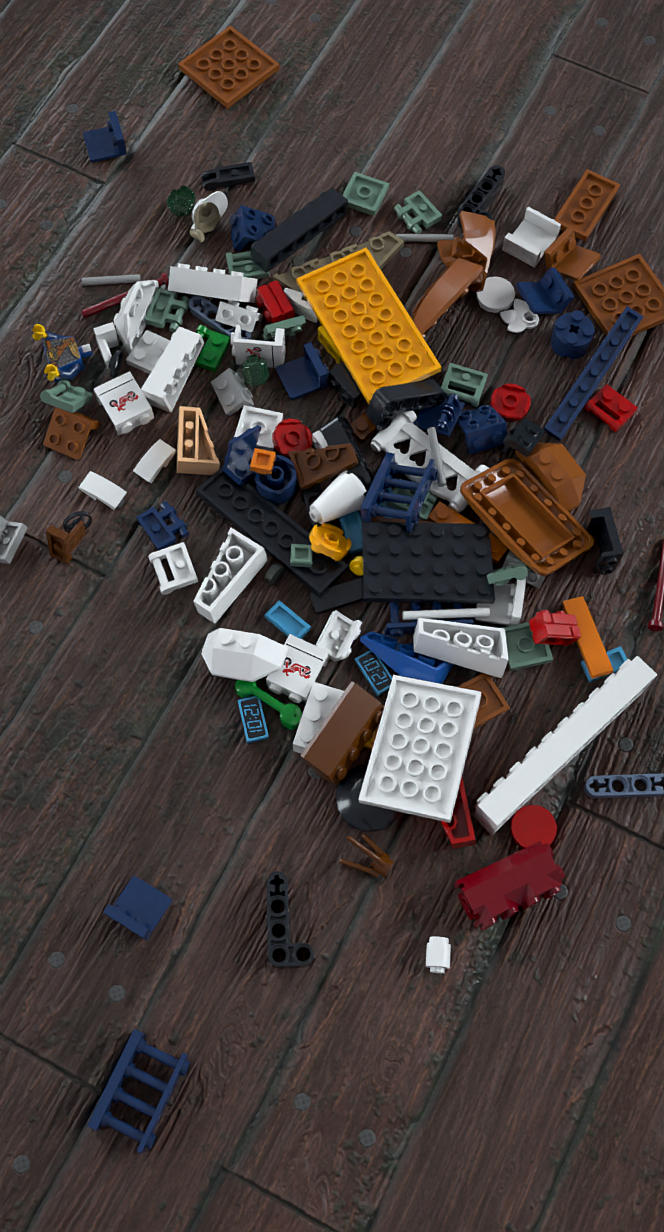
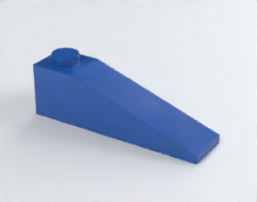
M372 631L360 638V641L402 677L443 684L454 665L453 663L414 652L413 643L399 644L396 638Z

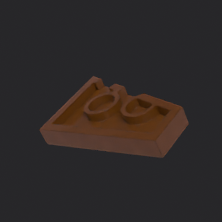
M350 443L326 446L321 449L310 448L299 452L288 451L291 461L295 466L300 488L303 490L359 464L354 448Z

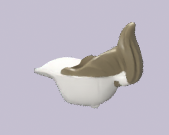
M216 191L196 203L192 213L193 225L190 229V235L194 239L203 242L205 240L204 233L213 231L217 223L220 222L228 206L227 198L223 192Z

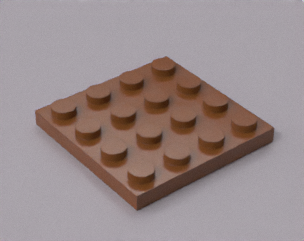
M231 25L178 63L179 70L227 109L280 70L278 62Z
M640 253L573 282L572 287L605 336L608 335L627 306L644 316L630 337L664 323V287Z

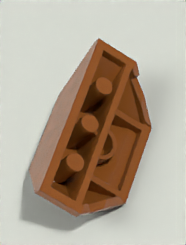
M538 442L527 458L518 451L515 452L527 470L568 512L580 505L586 474L563 444Z

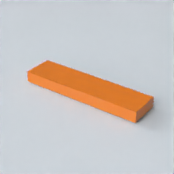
M581 596L563 601L562 606L565 614L576 616L577 627H579L581 634L577 644L591 679L612 674V665L584 597Z

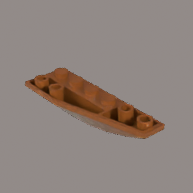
M457 258L426 290L410 315L423 338L425 337L424 333L437 323L436 320L448 311L449 306L469 291L468 287L470 284L473 285L479 280L480 276L478 274L484 269L481 265Z

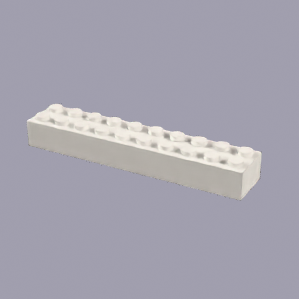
M638 656L632 661L627 659L619 667L620 669L616 674L612 673L604 681L605 684L600 689L597 687L589 695V699L585 703L581 702L573 710L574 713L569 718L565 717L557 725L558 727L553 733L550 731L541 740L542 742L538 749L534 746L525 755L526 757L522 764L518 761L509 770L510 772L506 779L502 776L493 785L490 794L485 792L476 801L473 817L491 835L503 826L648 688L657 674Z

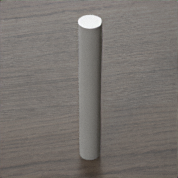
M396 234L404 242L453 240V234Z
M136 274L82 278V285L136 283L141 281V276Z
M431 427L427 431L432 456L435 460V468L438 469L437 482L439 487L446 486V479L436 429Z

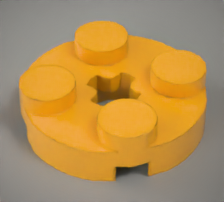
M323 523L318 527L315 525L309 535L310 542L312 543L311 549L316 553L329 556L335 561H341L347 555L351 548V540L349 537L346 540L343 536L344 532L340 528L327 523Z

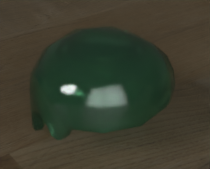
M182 185L179 189H173L167 198L168 209L173 215L179 217L190 215L196 205L195 193L185 185Z

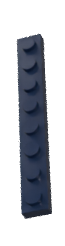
M628 306L624 309L543 429L545 433L560 442L644 316Z

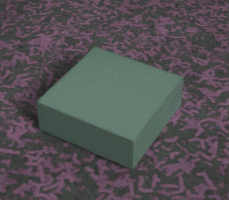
M291 544L290 566L312 567L311 545Z

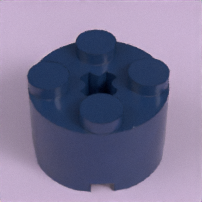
M578 310L561 315L555 322L551 336L553 351L558 356H566L569 359H578L584 356L589 349L595 332L593 323L583 312Z
M276 455L271 474L264 475L255 471L256 490L273 504L283 505L296 492L297 474L292 461L284 456Z

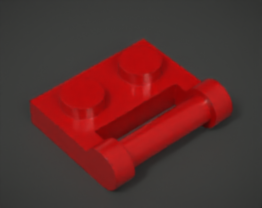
M606 384L585 404L583 409L587 412L591 411L616 433L637 412L638 407ZM598 404L601 408H603L605 411H607L609 414H611V415H612L613 417H615L617 420L613 419L610 415H608L606 412H604L602 409H600V408H599L598 406H596V405Z

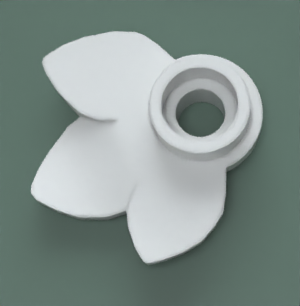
M520 299L514 300V310L500 312L502 320L509 324L507 330L513 333L535 328L539 322L538 315L533 314L528 304Z

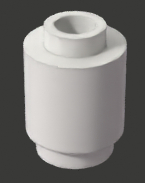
M430 937L429 943H427L426 967L430 968L432 973H445V969H450L451 945L448 938Z

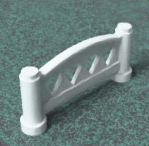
M413 410L396 413L391 425L385 430H381L370 443V447L377 453L383 450L386 453H395V462L398 465L425 469L430 459H433L429 436L413 424L417 419ZM410 439V447L407 454H402L400 449L394 448L395 443ZM439 444L445 479L458 476L457 486L454 491H450L447 486L439 487L436 479V481L432 482L429 491H431V494L449 501L448 507L459 513L468 505V502L460 493L462 483L489 468L485 465H480L474 471ZM426 451L423 466H417L415 461L409 459L411 455ZM404 474L412 482L420 483L422 479L419 476Z

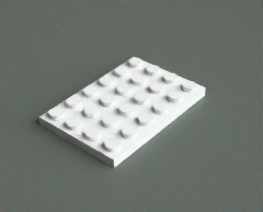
M393 675L359 795V803L450 823L482 696L481 692Z

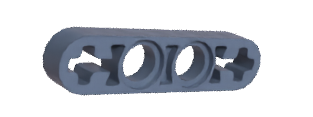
M194 296L189 300L190 312L195 317L221 334L231 337V333H235L236 327L226 330L222 327L224 323L207 317L211 313L217 314V306L201 296ZM241 329L242 339L252 340L251 332Z
M664 774L592 776L585 782L584 791L591 798L664 796L662 786H654L652 788L653 791H651L652 784H658L661 780L664 783ZM642 780L646 784V790L638 791L634 786V782ZM605 781H607L606 788H599L597 792L590 788L593 782H596V786H604ZM613 781H620L623 784L624 789L622 792L613 790Z

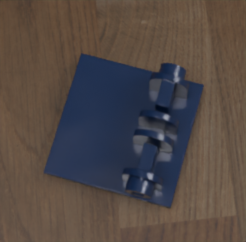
M451 393L441 405L420 409L414 425L426 431L428 428L434 427L436 433L451 436L465 403L458 400L457 394Z

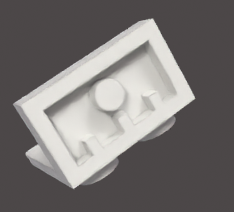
M526 578L516 580L515 584L496 586L494 583V604H477L476 608H490V617H475V620L507 626L519 624Z

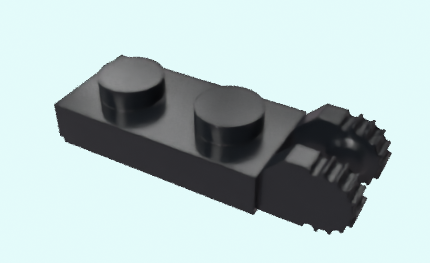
M252 162L217 167L204 171L201 174V178L204 181L203 187L207 191L215 190L217 187L255 182Z

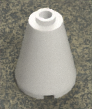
M347 471L340 473L310 506L309 515L314 522L323 524L360 510L365 499L364 493L367 491L353 473L349 475L346 474Z

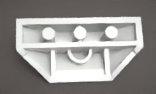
M156 280L137 281L128 291L126 298L122 299L121 309L114 317L117 333L128 354L132 352L145 329L144 318L159 288L158 281Z
M219 628L207 635L201 654L212 675L254 682L274 671L282 669L288 648L260 634Z

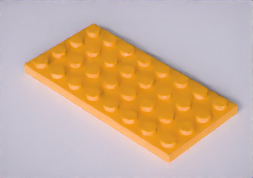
M367 247L296 278L299 288L368 404H370L374 392L381 387L417 382L441 372V365Z

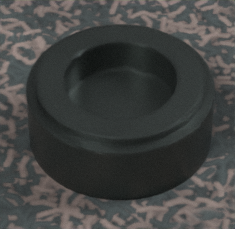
M279 564L272 565L265 574V581L271 586L277 584L283 577L285 569Z

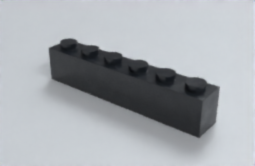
M332 187L326 192H322L314 201H310L303 209L296 211L292 217L281 222L278 227L269 231L259 241H255L251 246L250 260L266 273L347 214L348 199Z

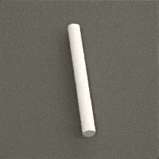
M490 608L403 611L402 616L403 620L490 617Z

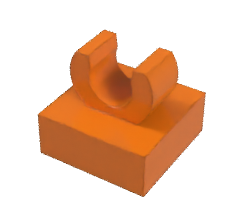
M255 448L250 471H256L264 475L271 474L276 452Z

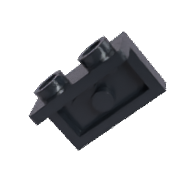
M524 418L521 424L516 422L502 442L505 444L502 452L506 453L508 448L512 447L527 458L545 431L537 424Z

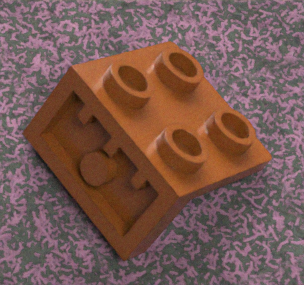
M569 228L544 251L547 270L549 268H556L560 275L575 281H579L601 258L599 253L577 246L574 230Z
M55 407L43 445L79 460L81 459L91 429H99L101 422L77 411L71 413Z

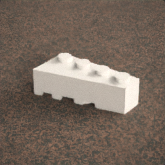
M178 263V267L170 266L168 291L255 303L258 279L243 277V273L234 271L231 272V275H227L225 270L213 269V272H207V267L196 266V269L193 270L189 269L190 265Z
M178 327L177 331L173 333L171 341L141 388L150 405L170 413L172 412L204 345L200 334L182 327Z
M418 618L413 635L414 652L502 678L509 660L505 629Z

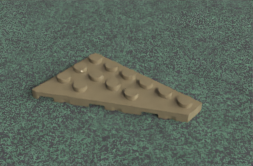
M389 231L381 234L379 237H372L368 242L358 246L354 244L343 248L341 251L332 252L330 256L318 260L316 258L303 263L301 266L292 267L290 271L278 275L276 273L273 276L274 281L277 280L283 288L302 293L296 278L366 247L379 268L382 269L404 246V241Z

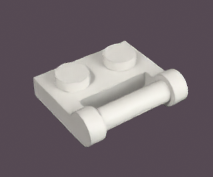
M184 542L149 554L148 558L150 563L154 565L161 585L159 587L161 594L166 595L173 592V590L198 582ZM165 558L168 560L175 579L168 582L161 562Z

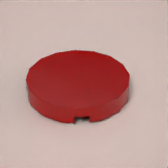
M504 384L502 387L494 390L490 399V405L505 421L514 422L521 420L527 415L531 406V398L523 387L516 384Z
M297 419L282 420L272 433V442L275 449L286 458H290L288 451H306L313 444L310 429L301 424L302 422Z
M528 805L519 809L513 816L510 825L513 840L523 849L539 841L543 845L546 843L550 845L557 831L553 815L547 809L538 805Z

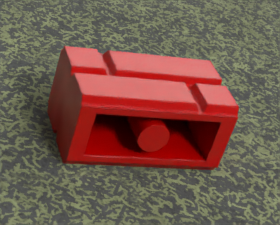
M277 280L257 288L255 301L258 308H263V315L267 323L273 324L295 318L294 309Z
M542 610L537 612L536 616L529 621L530 629L533 631L532 637L536 644L569 646L581 637L579 627H577L576 616L565 614L564 611L549 613L548 610Z

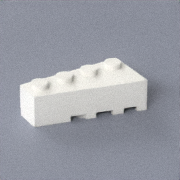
M230 528L225 543L222 544L216 561H213L210 567L211 571L208 577H205L194 599V604L199 614L213 623L218 621L268 561L262 546Z

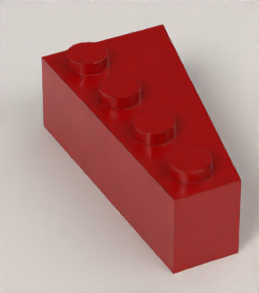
M462 777L451 822L440 821L453 849L476 845Z

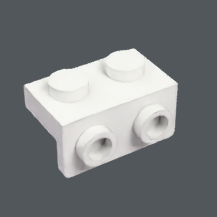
M228 300V303L220 301L216 321L233 327L240 325L242 330L253 332L256 321L261 322L263 314L257 312L258 308L247 305L245 309L239 307L240 303L233 300Z
M333 611L315 646L328 651L329 658L335 662L346 659L351 653L352 648L350 646L353 640H356L361 632L359 628L362 622L359 620L353 622L340 612Z

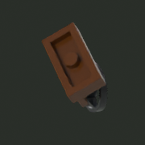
M77 511L67 516L62 524L65 532L52 525L48 527L46 536L51 557L66 564L71 561L72 551L85 536V530L92 523L91 515L88 512ZM80 516L78 519L73 520L71 524L67 525V523L71 519ZM85 516L89 517L86 524L84 523Z

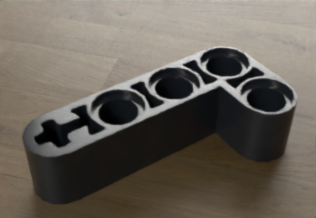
M498 165L490 167L461 204L457 224L461 229H463L459 216L461 211L483 215L492 220V216L485 210L503 187L505 177L503 167Z
M434 379L381 387L374 392L366 415L378 430H385L391 425L395 413L439 406L445 401L447 394Z
M337 416L321 426V432L329 446L347 443L353 446L359 464L345 471H347L346 474L348 475L353 473L361 481L367 491L364 493L366 494L375 477L351 436L353 428L345 417Z
M272 872L269 874L266 882L269 961L272 966L279 969L308 967L314 961L313 948L307 943H290L287 877L282 872ZM275 879H280V882L284 883L280 885V895H276L275 886L273 885ZM281 902L285 905V909L281 913H274L271 910L273 904ZM276 926H282L286 931L284 936L276 938L272 935L273 929ZM301 949L308 950L310 958L304 962L298 960L296 957L298 951ZM278 950L286 953L285 960L280 963L273 960V954Z

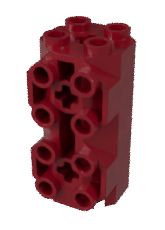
M539 841L455 882V889H461L462 893L457 895L469 920H476L473 923L475 928L480 927L483 931L493 926L500 917L502 920H506L514 916L519 911L518 907L522 906L523 910L529 909L540 901L539 898L543 897L544 900H547L561 891V879L565 878V874L561 866L555 864L552 858L554 854L548 843L543 845Z

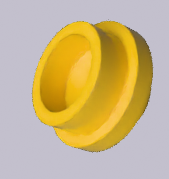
M362 556L355 557L349 565L351 571L358 576L363 575Z

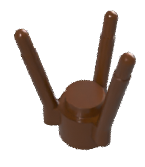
M363 834L362 838L377 852V855L351 836H347L349 842L373 859L370 864L373 869L344 859H340V863L369 873L378 878L379 874L385 877L394 861L389 859L391 856L383 852L366 834Z

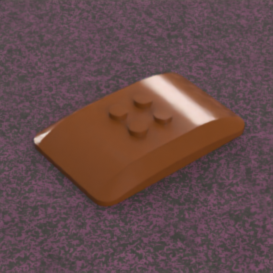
M509 458L463 482L460 487V493L483 522L521 561L538 575L547 576L588 551L594 544L592 536L515 459Z

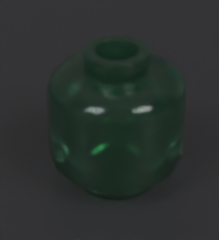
M257 354L247 356V360L241 364L245 382L250 383L251 386H259L266 383V379L269 378L266 359L258 357Z

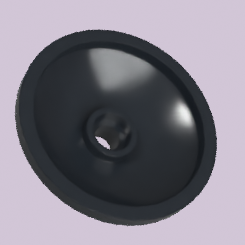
M364 764L348 771L345 778L340 781L336 792V804L341 817L350 826L360 831L377 832L392 825L398 819L401 812L359 803L358 799L368 764Z

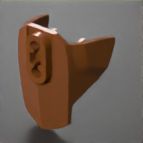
M461 211L459 216L463 228V239L454 237V240H440L437 246L441 259L447 267L457 258H461L481 265L484 268L478 274L480 276L479 280L469 286V291L481 292L484 289L490 259L495 247V221L483 215Z

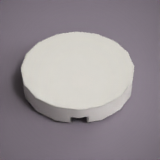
M501 277L486 278L483 291L476 292V300H478L480 307L493 313L509 309L515 297V290L512 284Z

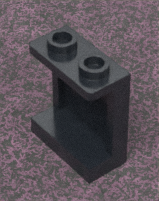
M344 362L329 370L328 384L331 389L336 390L340 394L345 404L355 408L357 400L363 397V394Z
M610 507L589 510L582 527L590 535L596 534L601 552L593 571L594 574H610L616 569L624 554Z

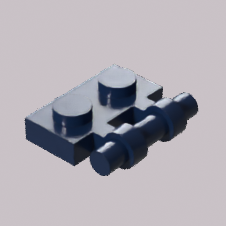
M167 501L160 504V507L163 509L162 511L158 512L155 507H152L136 517L138 523L158 551L177 542L174 536L175 533H179L182 538L189 535L186 524L176 515L177 511ZM170 519L172 525L168 527L164 520Z

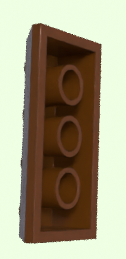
M351 681L300 756L317 775L338 785L347 775V771L352 763L358 759L364 745L372 738L374 730L380 724L384 707L377 699Z

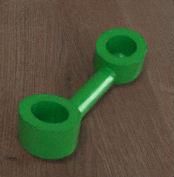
M237 679L235 691L239 697L249 698L254 695L280 712V720L285 728L292 730L298 728L302 712L297 705L292 703L284 705L259 689L256 681L249 682Z

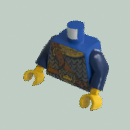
M40 324L34 325L32 329L34 340L43 338L42 343L49 362L44 373H48L47 378L49 381L55 380L56 383L61 380H73L85 369L81 358L93 355L89 344L77 347L73 336L68 337L45 331V328Z

